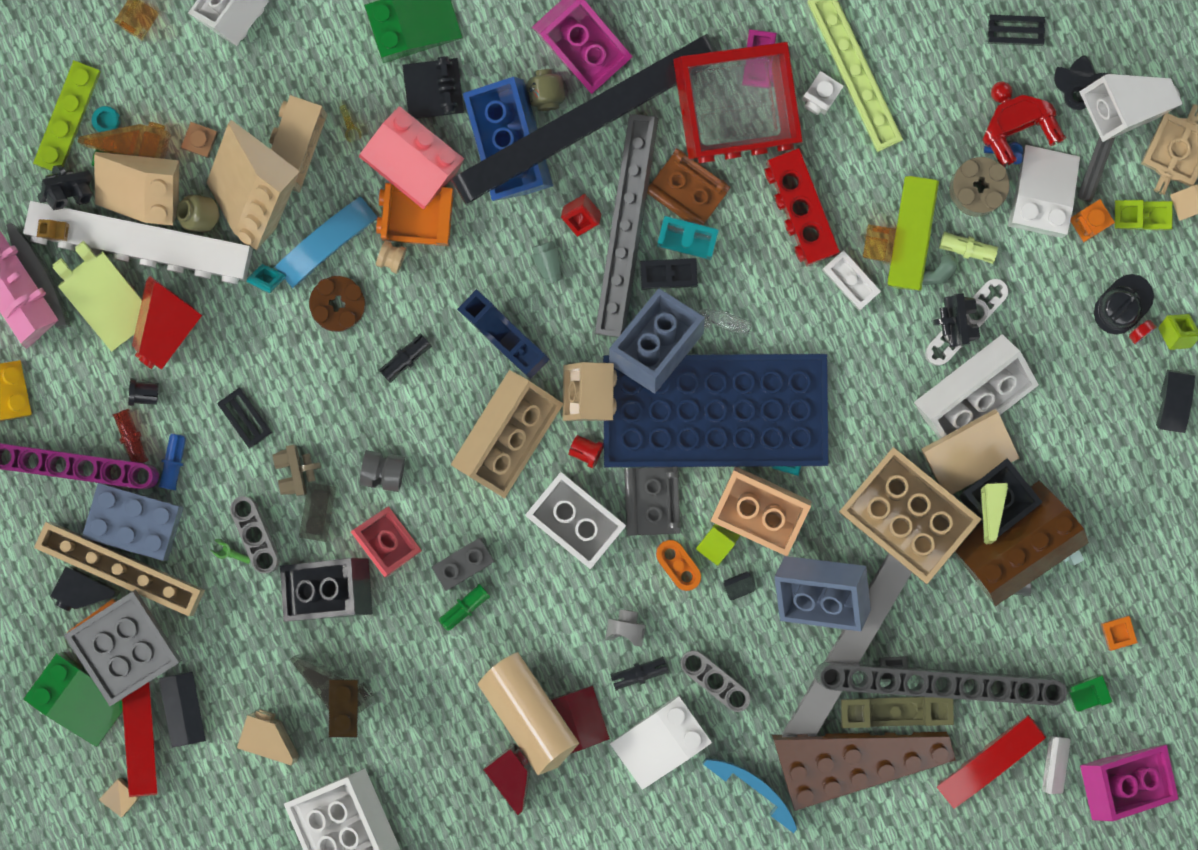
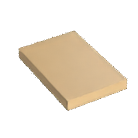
M996 409L921 449L937 483L950 494H954L980 480L1005 459L1008 458L1011 463L1019 459L1017 451Z

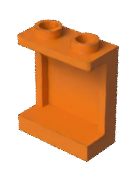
M385 183V189H380L379 206H383L382 217H377L376 233L381 234L382 241L449 247L454 197L453 188L441 187V192L425 209H422L394 185Z

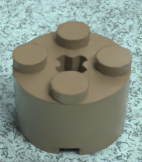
M976 157L964 162L952 176L949 185L950 197L961 212L973 217L985 216L995 211L1005 201L1009 192V178L1005 167L995 160L986 157ZM978 181L985 187L981 193H978L977 187H973Z

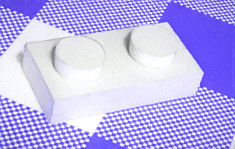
M844 250L822 269L859 311L881 292Z

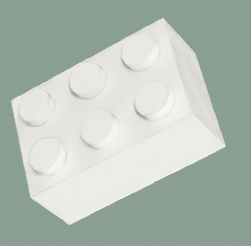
M562 472L558 474L525 515L589 569L594 566L626 527L623 522Z

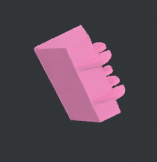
M0 231V313L19 342L27 349L48 331L58 319L44 299L46 292L43 288H37L16 256L18 249L15 245L10 246Z

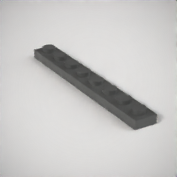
M629 114L595 334L618 338L626 329L659 118L655 116Z

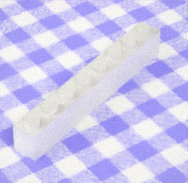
M30 201L23 234L31 237L30 242L47 245L48 241L58 243V248L74 251L75 246L85 241L95 255L103 251L113 254L112 259L129 262V258H135L140 260V265L156 268L157 263L168 265V271L183 273L184 269L195 271L194 276L211 279V274L222 276V282L238 285L239 280L246 281L253 251L247 245L68 208L53 211L50 205ZM39 219L68 223L67 242L36 237Z

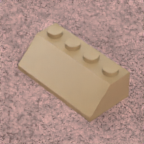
M509 370L455 456L451 466L501 497L506 498L563 406V403L529 380Z

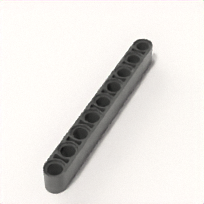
M823 662L818 665L815 671L817 683L826 689L835 691L1051 706L1063 703L1067 696L1065 685L1049 677L840 662ZM829 669H834L836 672L834 681L826 683L824 681L825 672ZM857 671H862L864 675L863 681L858 685H854L852 683L853 674ZM885 673H890V684L886 687H881L880 677ZM912 675H917L919 678L918 685L913 689H909L908 679ZM945 677V688L937 691L935 687L937 679ZM972 678L974 687L970 692L965 693L963 684L966 680ZM995 681H1000L1001 690L997 694H992L991 685ZM1027 682L1029 690L1026 695L1020 696L1018 693L1019 686ZM1054 684L1056 687L1055 695L1047 698L1046 689Z

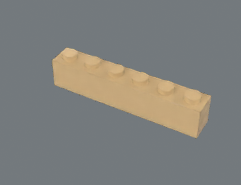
M45 522L34 546L37 550L130 591L136 589L139 595L187 616H194L205 591L98 542L83 538L82 535L52 522Z

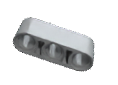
M237 497L231 503L230 512L252 566L259 573H272L278 568L280 558L259 506L250 497ZM243 501H247L251 505V512L246 517L240 516L237 510L238 505ZM253 527H258L262 531V538L257 543L251 542L248 537V533ZM263 553H269L273 558V564L268 569H264L259 564V558Z
M690 650L682 655L680 660L682 670L726 707L734 712H741L749 706L750 695L747 690L702 653ZM691 655H696L701 660L700 668L695 671H690L685 666L686 659ZM713 673H718L723 678L722 685L716 689L709 687L707 684L708 677ZM734 691H741L745 696V700L740 706L730 704L729 697Z

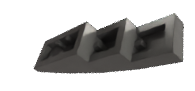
M12 223L6 224L11 246L15 245L18 249L16 256L37 288H43L46 292L44 299L58 319L54 324L55 327L58 329L71 327L62 297L40 255L16 225Z

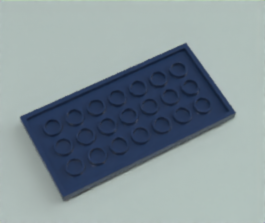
M827 354L686 355L655 394L614 368L617 374V382L613 387V398L616 400L617 407L613 420L604 421V468L828 466ZM603 355V363H609V355Z

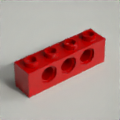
M798 148L767 160L768 168L764 169V173L769 185L774 183L778 194L774 195V199L778 209H784L788 218L784 221L789 236H795L798 246H795L794 250L799 262L804 261L806 267L838 255V246L800 149ZM786 176L794 177L797 180L798 186L792 190L786 189L782 183L783 178ZM803 202L808 208L807 214L803 216L795 214L793 204ZM806 228L815 229L818 234L817 240L813 242L805 240L803 230Z

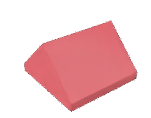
M389 506L351 531L352 535L384 577L391 575L422 551Z

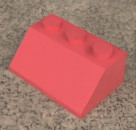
M400 106L382 123L359 155V158L422 209H425L441 192V187H445L455 177L465 159Z

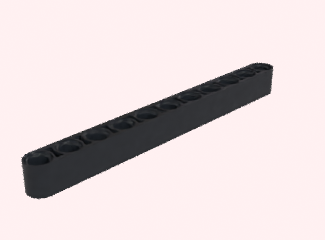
M705 34L452 178L451 181L466 205L676 86L677 81L673 59L687 55L716 52L718 50L709 35ZM709 66L692 68L689 71L690 77Z

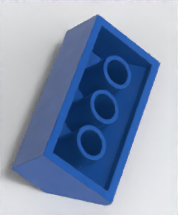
M511 77L463 93L481 161L537 130L524 79ZM542 161L490 191L492 201L527 195L553 187L547 161Z

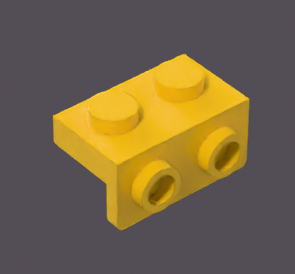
M21 360L0 363V421L32 415Z

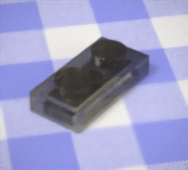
M308 482L299 538L327 542L337 487Z

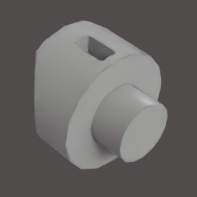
M620 609L618 620L608 619L605 640L613 641L617 637L624 636L634 646L642 647L646 625L637 623L639 612Z

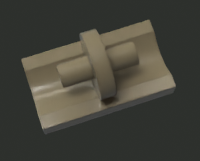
M297 445L286 446V450L272 455L275 469L290 467L292 477L278 480L280 494L307 495L303 472H306L307 482L316 481L314 470L320 469L321 464L320 462L312 464L309 453L302 455L304 466H301Z

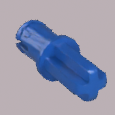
M178 434L170 435L165 460L162 459L161 461L164 462L158 487L170 490L177 489L180 467L184 466V463H181L186 442L185 436Z

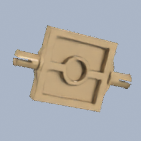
M1196 104L1192 105L1187 119L1178 118L1169 113L1162 116L1141 162L1142 165L1155 170L1160 175L1154 189L1159 194L1165 195L1170 181H1179L1191 187L1194 186L1197 180L1198 105Z

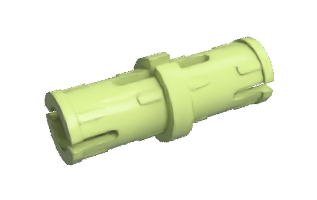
M945 231L939 245V249L961 254L963 258H976L991 264L994 263L998 251L997 246L975 241L974 237H960Z

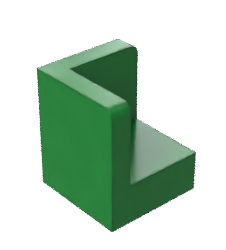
M1097 674L1067 686L1077 712L1096 705L1103 706L1112 702L1103 675Z

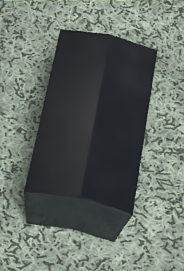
M193 672L159 678L172 748L206 741Z

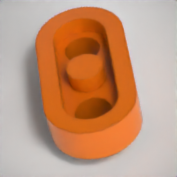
M674 540L662 542L656 551V558L679 589L684 591L695 589L701 581V573L680 543ZM667 549L675 551V557L671 560L665 557ZM685 571H689L692 574V579L689 582H684L681 578L682 573Z

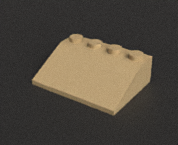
M231 120L225 130L206 183L234 234L244 244L250 245L257 250L276 230L300 171Z
M894 447L839 511L840 514L925 584L930 582L981 521L980 517Z

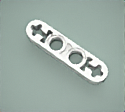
M989 280L972 297L976 299V305L981 306L984 313L980 320H973L969 314H966L968 325L977 324L980 327L1006 299L1008 288L1002 280ZM998 285L1001 288L999 291L1001 297L995 296L988 304L993 305V307L989 309L987 304L978 299V297L981 295L985 299L991 292L988 287H996ZM942 331L931 341L925 350L927 361L934 366H940L948 362L962 347L958 346L951 350L948 346L942 353L945 358L943 360L941 358L934 360L932 358L934 354L933 350H931L932 347L939 348L945 343L940 340L943 336ZM944 336L946 341L949 343L948 336Z

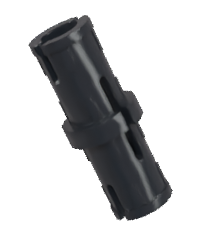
M420 333L402 350L399 348L396 351L397 354L381 367L379 371L391 383L408 367H413L415 365L413 362L432 346Z
M662 656L641 665L638 662L633 664L634 667L611 673L612 681L624 678L622 681L613 683L615 691L636 683L642 685L645 684V680L669 674L667 666L655 669L657 666L666 664L664 657Z

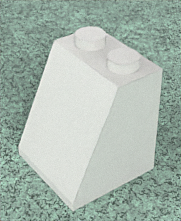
M1107 74L1079 91L1102 142L1154 121L1182 105L1179 90L1174 86L1171 78Z

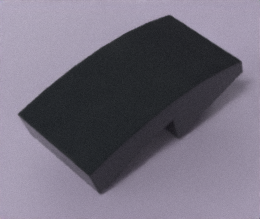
M1167 370L1160 393L1163 401L1156 422L1158 429L1180 433L1186 432L1194 393V374Z

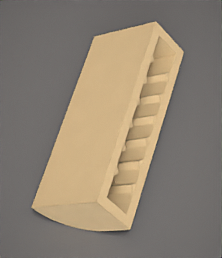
M518 652L501 660L479 681L478 686L537 775L558 768L579 744Z

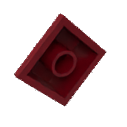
M593 685L550 699L579 742L571 753L610 739Z
M513 744L489 762L483 770L515 813L519 815L526 805L531 766L521 749H517Z

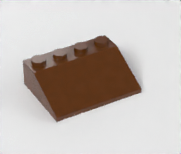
M1040 480L1030 487L1043 503L1001 536L997 537V540L992 544L984 543L983 524L979 522L954 552L995 607L1089 543L1082 525Z

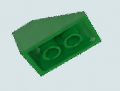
M378 0L364 5L383 63L463 38L451 0Z
M63 652L55 654L23 698L24 701L39 712L95 747H98L123 712L122 699L109 706L86 669Z

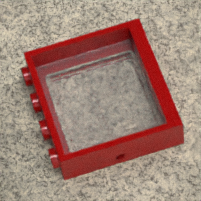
M788 42L687 55L673 59L689 160L698 158V164L715 161L714 156L724 155L725 160L742 157L741 152L751 151V156L767 154V148L777 147L778 152L794 149V144L803 142Z

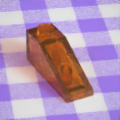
M149 122L148 126L137 124L80 136L77 142L81 146L95 150L99 149L100 151L112 154L165 159L171 134L165 131L164 125Z

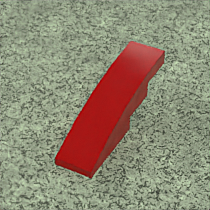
M148 682L122 699L129 797L157 795L150 683Z
M1027 715L988 743L982 751L962 764L957 771L937 785V789L955 809L1010 768L1047 736L1031 716Z

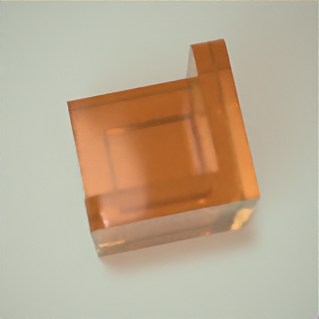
M127 0L114 22L118 27L142 41L159 13L140 0Z
M868 224L864 234L863 258L882 261V264L888 265L891 260L896 229Z

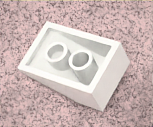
M1025 145L1008 227L1063 238L1068 234L1073 211L1080 156Z
M677 695L615 739L610 745L643 790L689 760L712 742L680 696Z

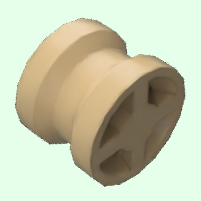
M385 240L379 252L376 266L380 268L388 267L391 272L397 274L404 260L407 248L403 246L395 247L390 241Z

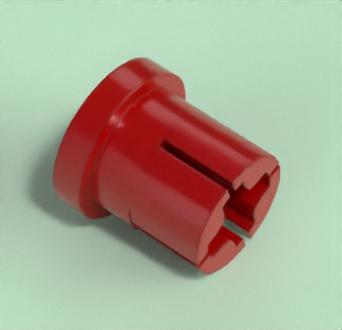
M576 435L568 455L588 463L587 466L594 469L604 449V443L600 441L596 443Z

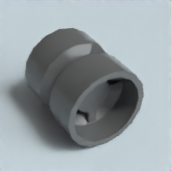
M366 450L361 467L360 486L376 488L378 485H381L383 490L399 492L403 478L405 457L389 454L384 458L380 452Z

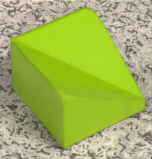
M1190 314L1167 315L1158 327L1169 350L1192 348L1198 341V329Z

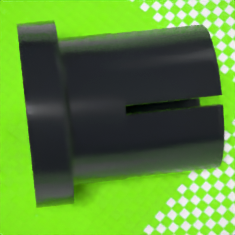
M130 378L128 406H134L135 403L157 405L159 383L137 381L136 378Z

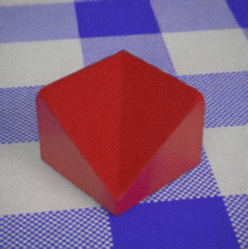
M583 194L563 207L561 218L578 237L600 224L601 212L589 197Z

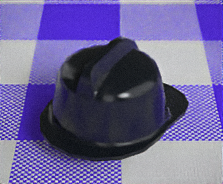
M1129 274L1120 277L1095 303L1093 313L1098 326L1105 332L1115 335L1125 333L1133 328L1153 305L1154 293L1152 286L1140 275Z

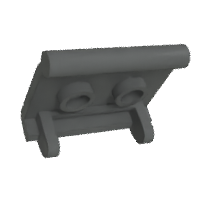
M678 467L624 469L627 536L680 534Z

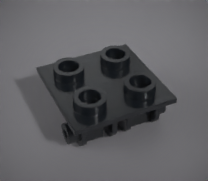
M448 56L438 57V60L402 65L408 113L415 119L464 113L458 58L449 59Z

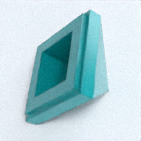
M261 264L247 278V282L264 292L271 293L285 279L286 275Z

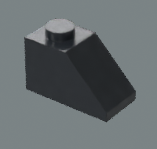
M65 566L50 597L57 600L55 605L64 610L71 611L72 608L81 609L118 597L120 591L71 566Z

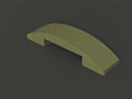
M935 697L841 700L842 728L954 725L953 699Z

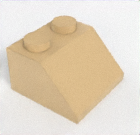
M580 362L563 365V421L613 420L617 407L616 400L613 398V387L617 382L614 363Z
M260 709L256 713L247 715L237 746L238 749L288 765H293L298 761L299 755L282 722L274 719L275 713Z

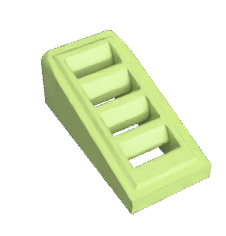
M1008 483L986 484L981 489L984 543L992 544L997 540Z

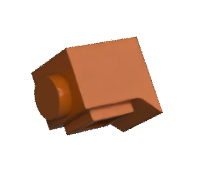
M1101 199L1071 217L1070 220L1083 242L1115 223Z

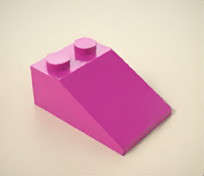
M561 0L532 26L539 37L591 94L633 57L585 0Z
M1159 745L1105 757L1080 765L1092 820L1116 821L1179 799L1167 745Z

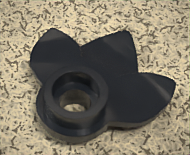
M1083 55L1074 61L1069 70L1057 67L1054 74V82L1056 87L1064 93V101L1069 108L1083 110L1086 108L1083 99L1075 101L1073 93L1083 90L1109 73L1094 74L1089 59Z

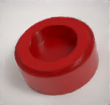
M1147 320L1129 334V338L1136 345L1157 327L1151 320Z

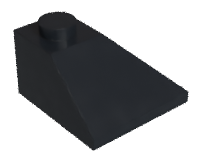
M1008 458L959 496L965 506L981 518L980 523L983 524L982 487L986 484L1008 483L998 537L1043 503Z

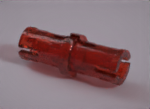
M126 409L113 414L112 417H114L121 435L119 441L121 444H124L130 461L138 463L148 462L149 459L140 440V437H142L141 432H137L130 410Z

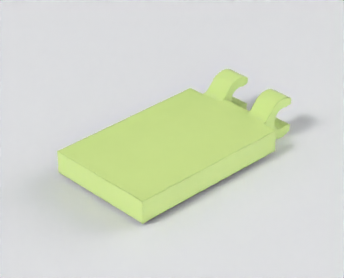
M82 241L75 247V251L84 262L71 270L65 261L60 258L52 264L53 269L64 280L58 285L60 290L112 352L135 334L142 299L103 251L95 255L85 241Z

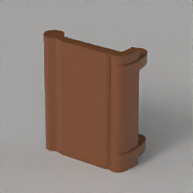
M676 148L670 159L649 185L647 194L684 221L704 225L731 187L693 159L689 160L684 151Z

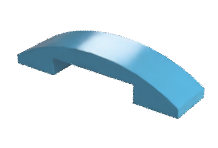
M360 196L306 237L275 268L278 272L286 275L285 280L294 288L351 238L359 235L376 221L378 216Z
M705 758L702 762L704 766L725 782L734 773L776 805L770 812L771 817L792 833L797 830L795 822L783 801L759 777L738 765L723 760Z

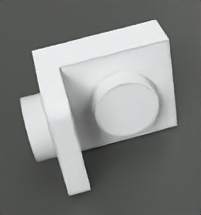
M820 71L802 98V101L806 103L804 107L816 115H819L820 112L825 115L844 86Z

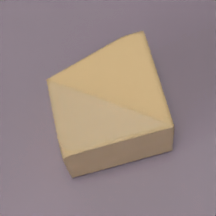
M119 778L99 800L122 818L142 796L129 797L128 783Z

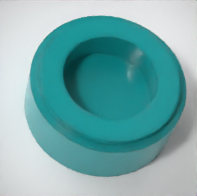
M109 106L97 108L91 119L94 129L103 135L115 133L121 124L120 115Z

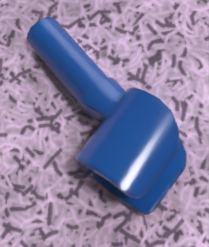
M1018 142L1010 143L1009 146L1017 158L1013 164L1022 163V155L1024 153L1021 144ZM984 146V153L994 154L991 147Z

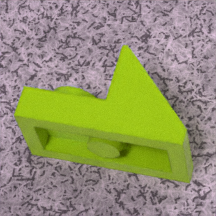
M714 524L696 547V550L718 566L734 547L741 535Z

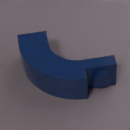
M477 289L457 309L530 380L550 360L546 354L521 333Z

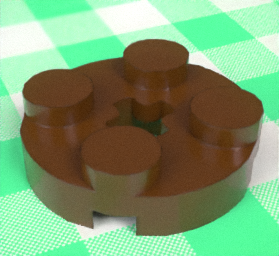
M331 276L320 280L312 290L309 299V309L313 319L322 328L332 332H344L354 327L362 319L366 308V301L361 288L353 280L343 276ZM336 296H340L341 301L345 303V307L339 308L338 312L333 311L334 308L330 305V301L335 300Z

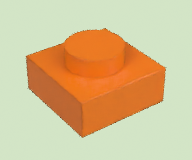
M1130 616L1101 623L1109 651L1138 643Z

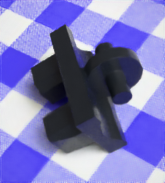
M61 164L55 165L52 168V174L46 175L45 179H42V190L37 197L40 203L48 202L53 211L63 209L67 205L69 197H73L79 205L88 204L92 197L89 186L92 175L89 170L74 173L72 170L65 171Z
M964 293L944 297L945 307L939 308L941 319L933 320V326H942L943 336H948L949 347L970 344V341L979 339L980 330L978 325H968L966 314L976 313V299L964 297Z

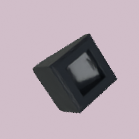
M748 571L722 582L729 600H735L755 591L750 572Z

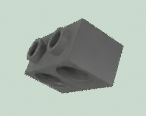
M478 538L431 568L445 591H448L491 565L495 560L482 539Z

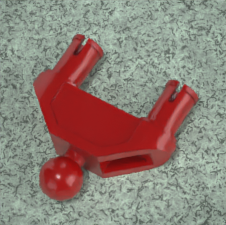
M1001 81L994 84L991 88L992 99L1001 104L997 106L982 139L987 147L992 148L999 164L1006 167V163L1009 166L1017 160L1006 138L1031 126H1041L1050 146H1054L1055 142L1058 144L1066 139L1055 118L1057 111L1051 103L1027 95H1020L1011 99L1013 94L1012 87L1009 83Z

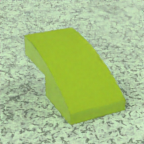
M1115 200V229L1173 230V202Z

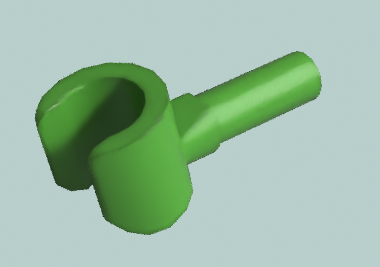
M214 540L216 543L223 545V549L219 552L210 549L217 558L224 559L230 557L247 564L250 563L248 556L230 549L224 540Z

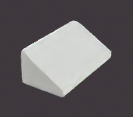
M1049 737L1042 790L1047 794H1062L1064 791L1070 748L1069 738Z

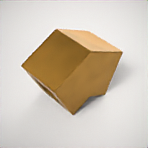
M39 219L36 237L67 242L69 224Z

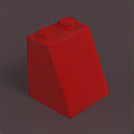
M151 276L146 280L132 346L137 351L135 356L139 358V361L150 369L157 366L162 370L202 315Z

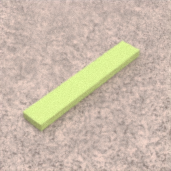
M808 0L807 4L876 151H882L903 141L838 0Z

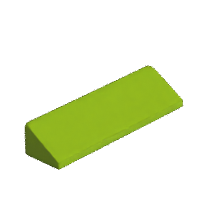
M905 176L887 282L888 286L918 291L922 289L939 185L938 180Z

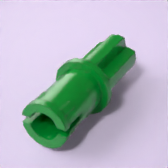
M478 584L461 600L457 599L458 603L439 618L440 624L445 630L450 631L468 615L471 617L473 615L472 612L489 599L490 595Z

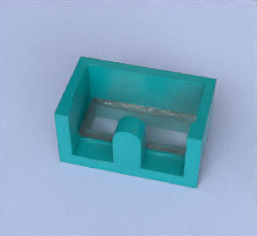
M664 216L657 247L711 260L719 230Z

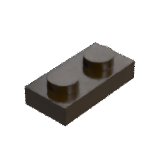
M359 679L329 680V737H358Z

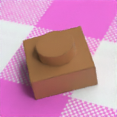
M190 122L181 148L209 158L218 132Z

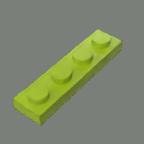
M73 60L33 161L34 165L52 171L55 165L61 164L64 167L100 76V70Z

